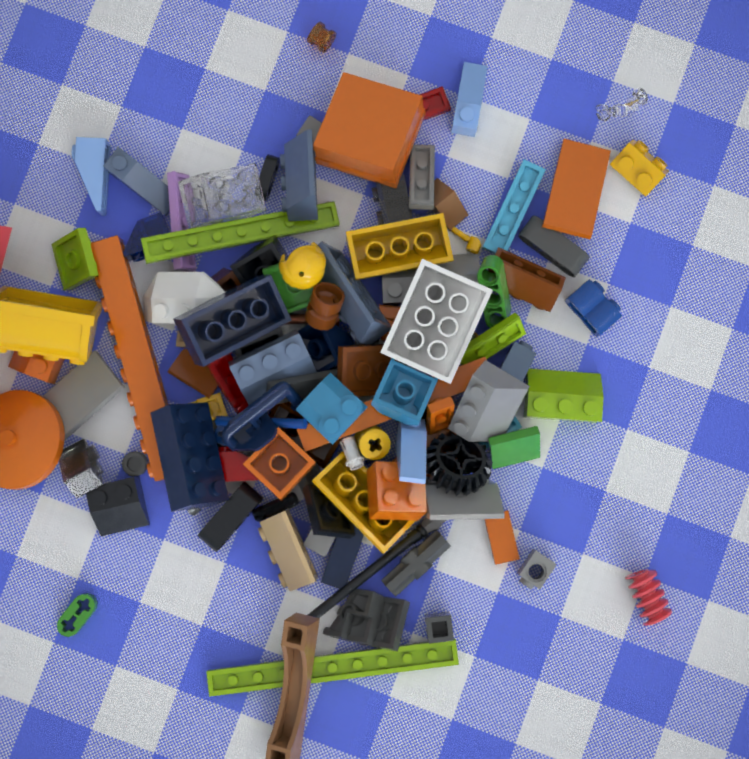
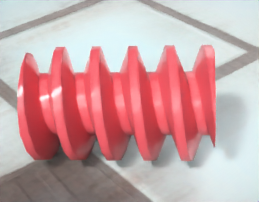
M648 569L634 572L625 577V579H633L634 581L628 588L637 589L632 598L641 599L635 605L636 608L645 609L639 616L648 617L649 619L643 624L644 626L661 622L672 614V609L664 608L668 604L666 598H661L665 594L664 590L656 589L661 585L660 580L653 579L657 576V571Z

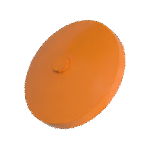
M12 390L0 394V488L21 490L35 486L51 474L60 460L65 439L64 425L56 407L39 394L26 390Z

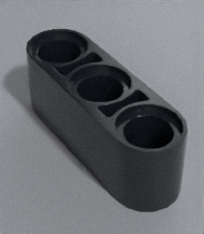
M243 482L197 536L217 552L264 497L248 483Z

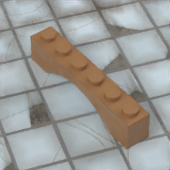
M295 613L284 620L281 641L284 659L283 687L277 717L267 743L265 759H300L320 618Z

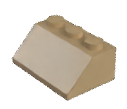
M285 510L261 521V527L258 528L263 542L268 541L271 550L268 551L273 565L278 564L281 573L278 574L283 588L288 587L289 591H293L316 582L318 579L317 572L306 547L303 546V540L290 511Z

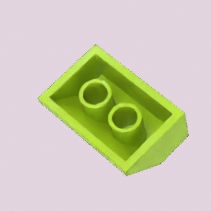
M542 369L528 370L526 384L530 387L525 395L523 418L590 423L602 422L604 395L601 374Z

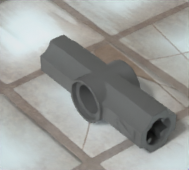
M436 530L418 547L415 546L400 560V563L381 581L396 597L414 579L417 580L432 567V563L451 545Z

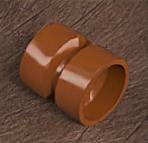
M321 282L313 287L304 316L306 322L311 327L318 330H329L335 326L345 298L342 289L329 282Z

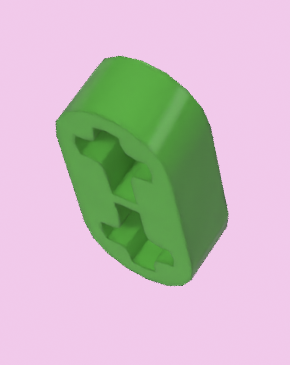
M84 593L73 600L57 622V629L61 635L70 637L82 629L97 609L98 603L94 595ZM88 599L90 601L88 604L90 610L85 609L80 614L78 612L82 607L80 600L85 601ZM75 616L77 618L73 623L75 629L71 628L67 631L65 629L67 624L64 621H69Z

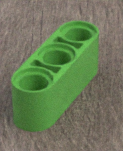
M496 255L486 256L477 273L479 284L499 294L491 293L483 311L486 325L489 328L495 326L511 314L504 263ZM487 268L494 270L495 273L489 272Z

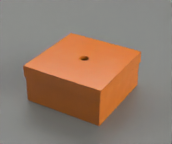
M343 72L313 144L316 164L396 189L426 114L425 108H423V97Z

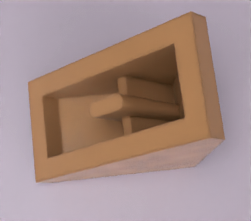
M438 178L435 179L434 210L432 211L435 214H444L446 227L450 231L468 216V213L455 191Z

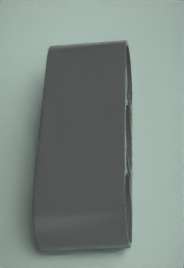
M532 216L518 234V237L564 273L575 278L589 260V255L560 232L543 228V220L537 216Z

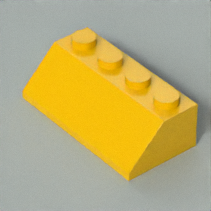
M443 213L346 231V243L355 280L417 269L422 259L436 265L454 261Z
M342 451L312 482L384 554L415 521L369 519L367 468L363 466L357 470H350L345 465L347 460Z

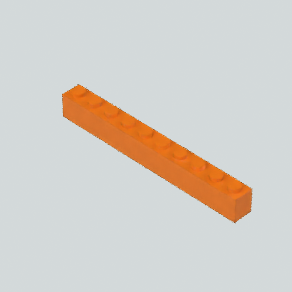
M116 235L91 243L98 271L95 282L98 289L102 288L104 295L101 298L102 307L105 312L109 313L110 321L107 322L111 336L115 335L117 342L114 345L116 357L121 359L123 364L120 372L124 383L128 382L130 392H127L129 404L131 407L134 406L136 416H133L136 429L141 430L143 437L140 440V445L143 453H147L150 463L147 464L148 474L150 478L154 477L155 481L164 480L150 413L169 404L146 321L144 320L123 239Z

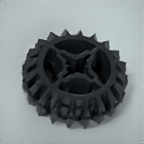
M450 430L446 435L441 433L437 439L434 438L430 446L427 447L426 473L431 474L429 477L430 482L437 481V489L443 486L446 488V494L452 490L455 496L459 495L461 491L467 496L471 491L476 493L479 488L485 486L487 479H489L493 463L490 461L491 453L485 452L486 445H479V442H469L457 434L454 435Z

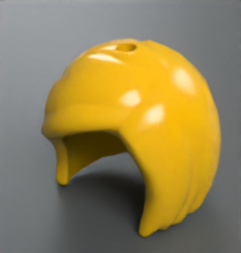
M312 242L311 245L296 248L291 252L287 260H285V254H283L279 262V271L282 274L283 280L289 286L301 290L310 289L317 285L325 273L326 258L322 249L315 242Z

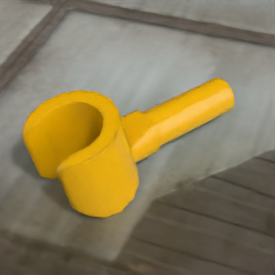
M456 227L452 228L451 232L468 242L466 246L467 251L473 254L479 253L481 242L477 237H470Z

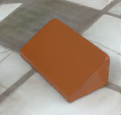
M186 348L181 351L168 370L169 374L208 398L219 388L208 366L195 365Z

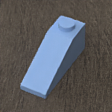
M464 62L451 133L475 137L488 66Z
M76 137V145L72 146V158L75 159L77 168L96 211L101 216H106L109 172L103 165L110 157L111 144L106 138Z
M421 419L418 426L406 425L401 422L398 424L395 446L399 481L425 484L427 430L425 419Z

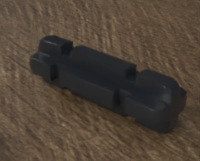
M291 492L282 501L275 499L255 508L252 514L255 520L260 522L267 517L274 516L296 506L299 500L297 495Z

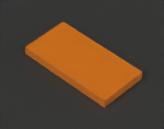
M563 139L543 220V228L591 239L611 150Z

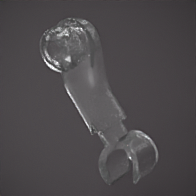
M637 88L633 91L632 97L624 104L614 105L613 107H608L604 104L597 105L595 108L599 113H596V115L602 122L610 119L612 115L613 117L631 116L647 103L648 95L643 88Z

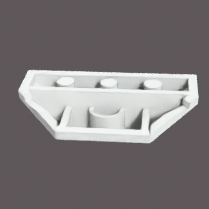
M157 272L143 295L144 320L150 323L175 324L173 318L227 291H224L205 272Z

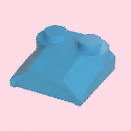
M391 358L371 405L379 413L406 425L418 426L438 378L430 377Z
M330 373L301 402L296 411L333 445L368 407Z

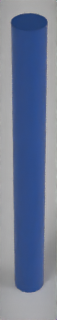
M216 416L215 424L217 426H226L235 416ZM271 418L277 428L306 429L308 425L306 419Z

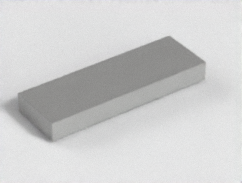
M413 145L410 152L409 209L434 210L435 145Z

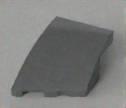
M355 589L349 594L345 604L336 612L338 614L337 618L330 627L324 629L323 634L353 643L398 652L410 602L403 599L384 597L374 591Z

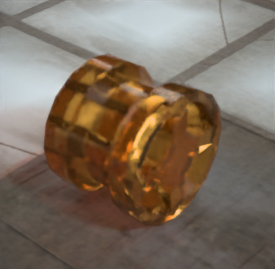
M318 22L309 33L307 42L311 45L315 44L320 52L325 53L334 42L337 33L326 29L324 23Z

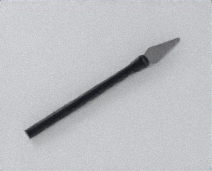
M425 517L423 522L416 526V529L414 528L403 540L321 603L308 616L320 618L412 544L420 541L422 537H426L428 533L438 530L446 520H429Z

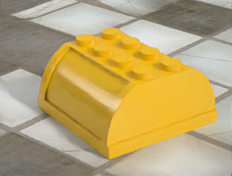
M2 286L0 288V353L12 350L18 351L17 354L24 357H33V354L44 355L43 358L50 361H59V358L69 359L71 364L85 365V362L88 361L92 353L98 317L102 312V303L100 301Z

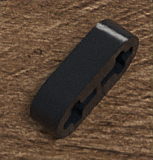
M267 154L255 189L254 198L267 202L279 168V157Z

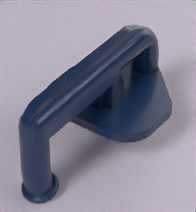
M286 381L277 383L227 423L222 432V441L231 451H259L271 442L277 434V426L267 411L286 397L291 403V409L297 412L296 408L303 400Z

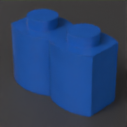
M589 279L564 301L582 320L585 326L598 337L622 317L619 312L621 308L613 299L608 300L603 294L605 290L597 281L592 282Z

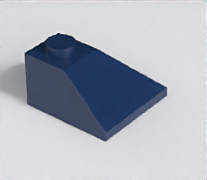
M308 324L298 330L317 372L338 368V346L354 345L350 334L337 325L329 330H318Z

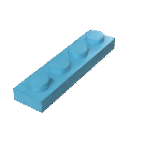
M525 159L523 160L482 249L493 254L496 253L498 247L508 251L546 169Z

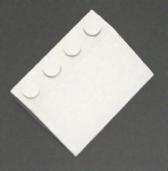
M422 259L380 353L451 384L493 290Z

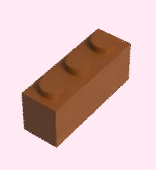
M498 247L495 255L500 257L504 263L509 294L515 299L533 304L537 309L551 312L563 288L566 277ZM488 268L489 272L495 273L494 270Z

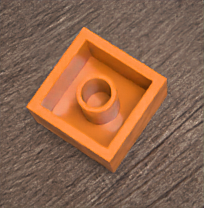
M278 427L275 438L259 451H255L243 465L282 501L316 465V462Z
M375 461L366 470L369 519L418 521L427 513L425 484L399 481L397 462Z

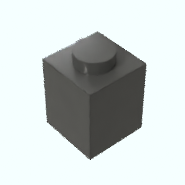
M450 612L425 615L429 644L454 641Z

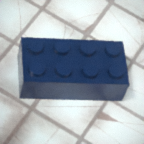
M261 274L173 318L194 364L203 367L292 321L271 274Z
M208 402L169 404L151 412L171 512L210 507L229 500Z

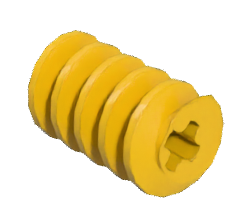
M378 426L370 427L354 435L358 449L365 458L379 460L385 457L390 450V438ZM370 439L376 441L374 445L368 442Z

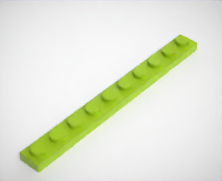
M454 638V641L430 644L428 642L399 645L398 652L374 648L314 656L311 684L459 665L456 639ZM284 660L207 670L209 697L283 687Z

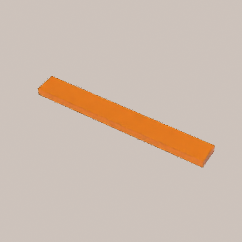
M486 357L459 366L451 384L438 379L428 404L437 398L444 399L465 392L472 375L485 360L487 361ZM373 399L363 402L368 408L339 439L384 423L392 418L376 411L371 405ZM308 423L306 429H297L305 452L330 443L310 423Z

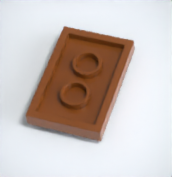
M384 344L338 346L337 379L355 396L375 395L391 360V357L380 353ZM395 360V361H397V362H399V363H401V364L407 366V364H404V363H402V362H400V361H398V360Z

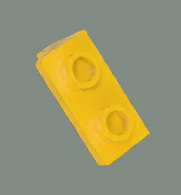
M633 139L610 165L646 197L667 175L669 170L666 168L667 164L660 157L656 156L654 158L648 152L649 148L640 140L636 142Z

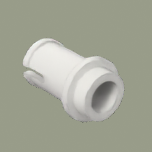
M354 436L346 437L339 442L347 460L345 465L350 470L362 468L364 466L363 461L365 460V457L360 454Z

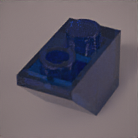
M161 212L137 221L123 251L126 259L129 261L133 260V262L145 259L141 238L171 233L166 219Z

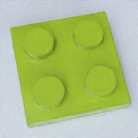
M77 228L51 244L64 291L73 290L98 276L97 264L94 260L91 241L86 228Z

